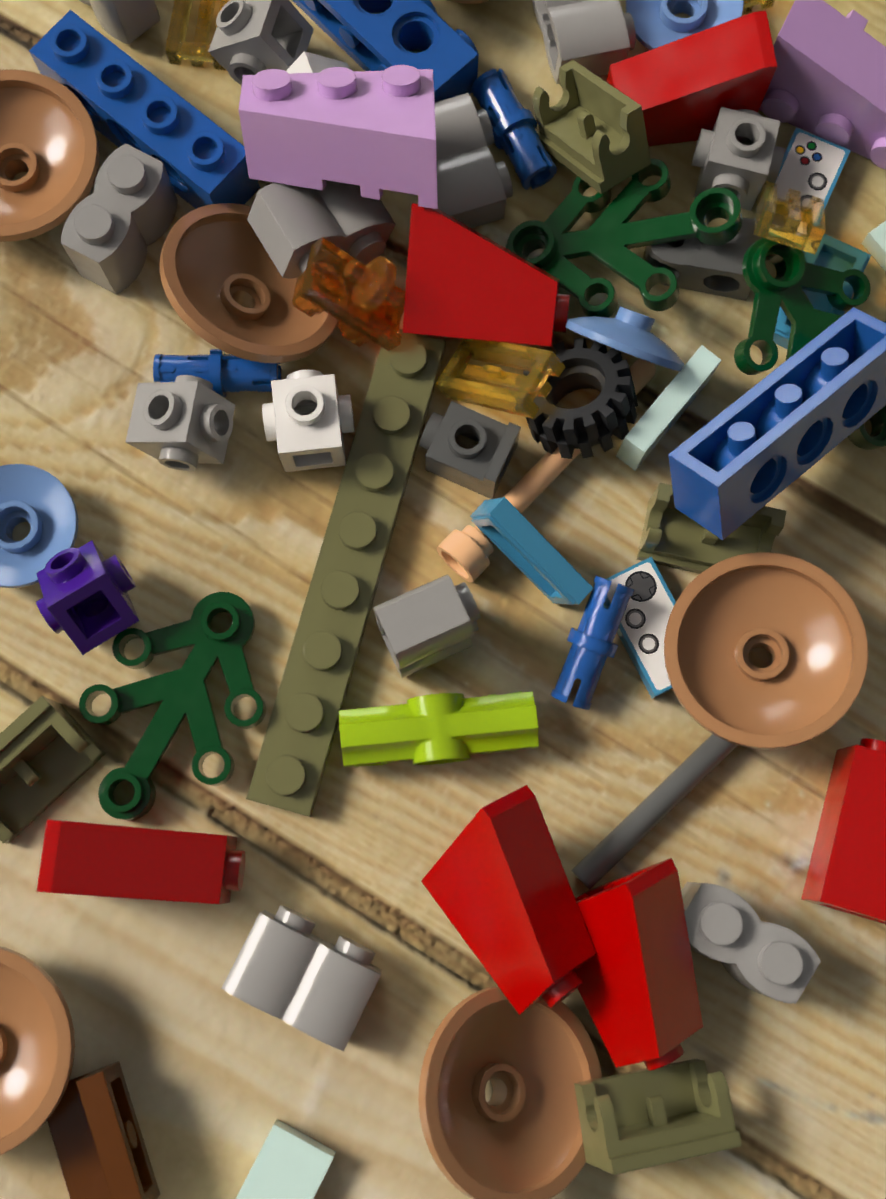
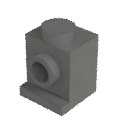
M451 401L445 416L434 412L423 431L419 446L428 450L425 455L426 471L493 499L517 448L521 427L511 422L508 425ZM461 434L479 443L471 449H464L455 440Z

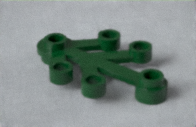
M651 158V164L632 175V180L589 229L568 233L584 212L595 213L603 210L611 200V190L609 189L603 194L598 192L590 197L583 196V193L591 186L577 176L573 182L572 191L546 221L531 220L521 223L509 235L505 248L559 279V286L579 300L582 310L587 317H611L618 307V298L609 280L600 277L590 278L568 259L592 256L638 288L644 304L649 309L665 311L674 306L679 298V287L674 273L667 268H655L629 249L691 238H698L707 245H724L739 233L743 222L740 201L735 193L726 188L716 187L701 192L694 199L689 212L629 222L645 202H657L663 199L670 191L671 180L666 164L659 159ZM656 175L661 177L654 185L646 186L642 184L649 176ZM716 218H723L728 221L718 227H707L709 222ZM537 249L544 250L539 256L527 259L532 251ZM665 283L670 286L668 291L662 295L654 296L649 294L651 288L656 284ZM605 293L608 295L606 301L600 305L588 304L591 297L595 294Z
M771 235L754 242L747 249L742 262L745 282L755 293L748 338L742 340L735 348L734 360L736 366L744 374L757 375L771 369L776 364L778 348L773 341L780 306L791 322L786 360L842 317L814 309L803 290L826 294L829 303L835 309L847 311L863 304L868 299L871 287L867 276L857 269L841 272L807 263L800 246L789 238ZM765 260L770 261L775 266L776 278L769 274ZM844 281L852 286L854 292L853 299L845 295L843 291ZM751 345H755L761 350L762 362L760 365L751 359ZM886 405L869 419L872 425L870 435L866 431L865 425L862 424L848 436V439L854 445L865 450L886 446Z
M230 592L212 593L199 601L193 610L190 620L147 633L137 628H128L120 632L113 641V654L117 661L131 669L146 667L156 655L194 647L180 669L114 689L102 684L93 685L87 688L81 695L79 701L81 714L86 720L98 725L112 724L123 713L162 702L125 767L116 768L109 772L100 784L98 792L99 802L103 810L111 817L122 820H135L143 817L151 810L156 798V788L151 776L186 715L197 752L192 760L194 776L204 784L219 786L226 783L233 775L234 760L232 755L223 748L205 682L218 658L230 691L224 705L228 720L237 727L250 729L259 725L266 714L265 701L254 689L243 650L253 636L255 619L249 605L238 595ZM221 612L231 614L233 622L229 630L224 633L212 631L211 621L216 614ZM134 638L142 639L145 645L142 655L137 659H127L124 654L125 645ZM100 694H108L112 701L110 710L105 715L96 717L92 711L93 700ZM244 697L255 699L257 710L254 716L247 720L238 719L234 710L236 703ZM211 754H220L224 759V770L219 776L208 778L203 772V762ZM128 780L134 786V797L131 802L121 806L115 801L114 790L120 782Z

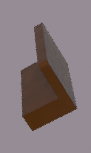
M115 1062L69 1080L60 1103L47 1122L70 1199H157L160 1191L120 1062Z

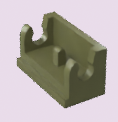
M571 60L559 67V84L562 86L563 95L555 106H549L550 97L540 86L535 89L533 107L539 128L537 134L546 152L599 193L603 194L651 164L642 106L576 61Z
M659 483L648 503L637 560L643 561L652 556L655 564L701 574L718 562L734 556L756 552H771L775 537L779 536L784 528L787 511L764 506L724 540H721L677 510L674 504L672 485Z
M44 696L35 701L0 733V840L3 843L9 844L106 754L60 703Z
M692 1059L667 1064L654 1070L642 1069L574 1083L586 1163L612 1175L742 1146L740 1132L735 1127L730 1092L726 1079L721 1071L708 1074L705 1060Z

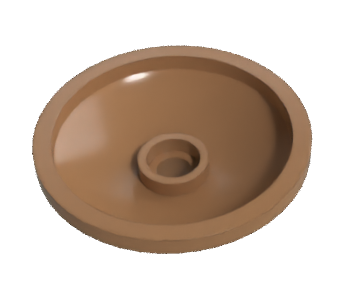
M16 69L0 70V242H10L39 236L67 220L76 205L86 198L91 191L97 176L100 160V147L95 126L86 108L75 94L50 77L36 72ZM28 172L23 178L13 181V178L18 173Z
M234 203L211 204L192 210L181 217L171 228L164 242L159 263L160 277L170 304L185 324L197 335L228 354L261 363L296 361L311 355L325 344L337 326L342 309L341 288L333 268L315 279H306L305 277L282 278L247 220L252 206Z
M756 552L734 556L718 562L699 574L685 588L676 601L666 626L664 659L673 692L686 712L704 729L725 741L739 746L754 749H781L802 744L821 735L839 721L849 710L864 682L868 663V642L864 623L855 603L832 576L819 567L797 557L772 552ZM755 648L766 649L772 656V664L766 668L755 667L749 660V652Z
M0 946V1155L17 1147L37 1132L60 1103L72 1073L75 1035L68 1005L54 980L31 959L14 950Z
M493 986L473 993L462 1000L448 1013L436 1029L427 1048L421 1068L418 1096L420 1121L426 1144L438 1168L450 1183L469 1198L551 1199L563 1191L584 1167L586 1159L574 1083L602 1078V1074L589 1034L567 1005L561 1001L550 1009L542 999L519 1015L498 986ZM489 1080L493 1087V1094L487 1103L485 1088Z

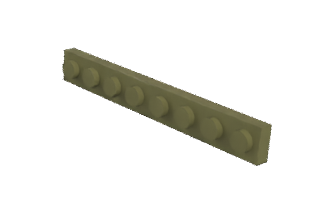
M391 326L386 328L246 798L309 817L313 813L338 726L339 710L343 709L446 351L445 340L421 334L402 333L403 329Z

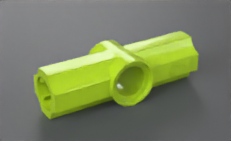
M519 691L501 695L491 694L465 698L462 693H440L409 698L407 704L339 710L340 742L344 767L379 766L412 761L413 765L446 764L470 760L471 755L535 749L539 747V728L533 691Z

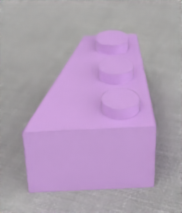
M795 0L773 46L777 68L759 111H762L770 119L781 121L780 123H789L820 138L847 148L870 159L876 166L886 169V47L864 31L868 20L854 9L845 17L823 0Z
M395 65L384 71L353 72L345 67H331L322 70L320 73L292 74L280 69H267L255 75H243L239 116L250 179L316 190H324L327 185L326 180L359 185L361 197L380 200L383 196V190L418 195V206L438 209L433 69H417L409 65Z

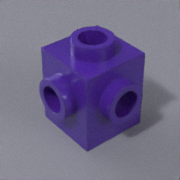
M93 540L79 548H68L57 553L48 561L43 570L36 573L43 594V598L36 601L40 613L56 634L65 631L82 655L139 621L128 595V591L136 587L135 582L119 557L115 554L105 559Z

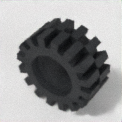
M585 338L574 339V348L566 350L563 341L553 345L556 354L549 357L544 350L535 356L539 368L528 364L523 371L526 381H519L518 391L521 397L519 401L532 437L536 443L541 441L543 449L550 454H553L558 447L562 458L572 459L574 449H580L583 459L594 457L591 447L600 444L605 453L614 448L611 436L614 434L623 440L629 433L627 423L635 424L637 418L635 407H638L629 364L626 359H622L619 350L611 348L607 352L606 345L594 341L591 349L587 348ZM596 389L601 391L596 399L585 406L573 409L556 406L564 396L575 390Z

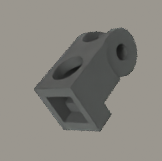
M742 217V227L736 237L720 246L707 245L698 238L646 246L643 260L655 268L662 267L671 270L676 277L679 288L746 301L751 289L745 282L742 262L747 249L754 242L764 237L766 221Z

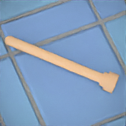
M640 358L630 366L636 395L656 374V365ZM558 447L553 454L547 452L504 497L522 514L581 453L580 449H574L572 459L562 458ZM467 525L462 531L454 529L436 548L444 562L455 573L470 583H473L490 565L488 557L494 552L493 542L476 525L475 527Z

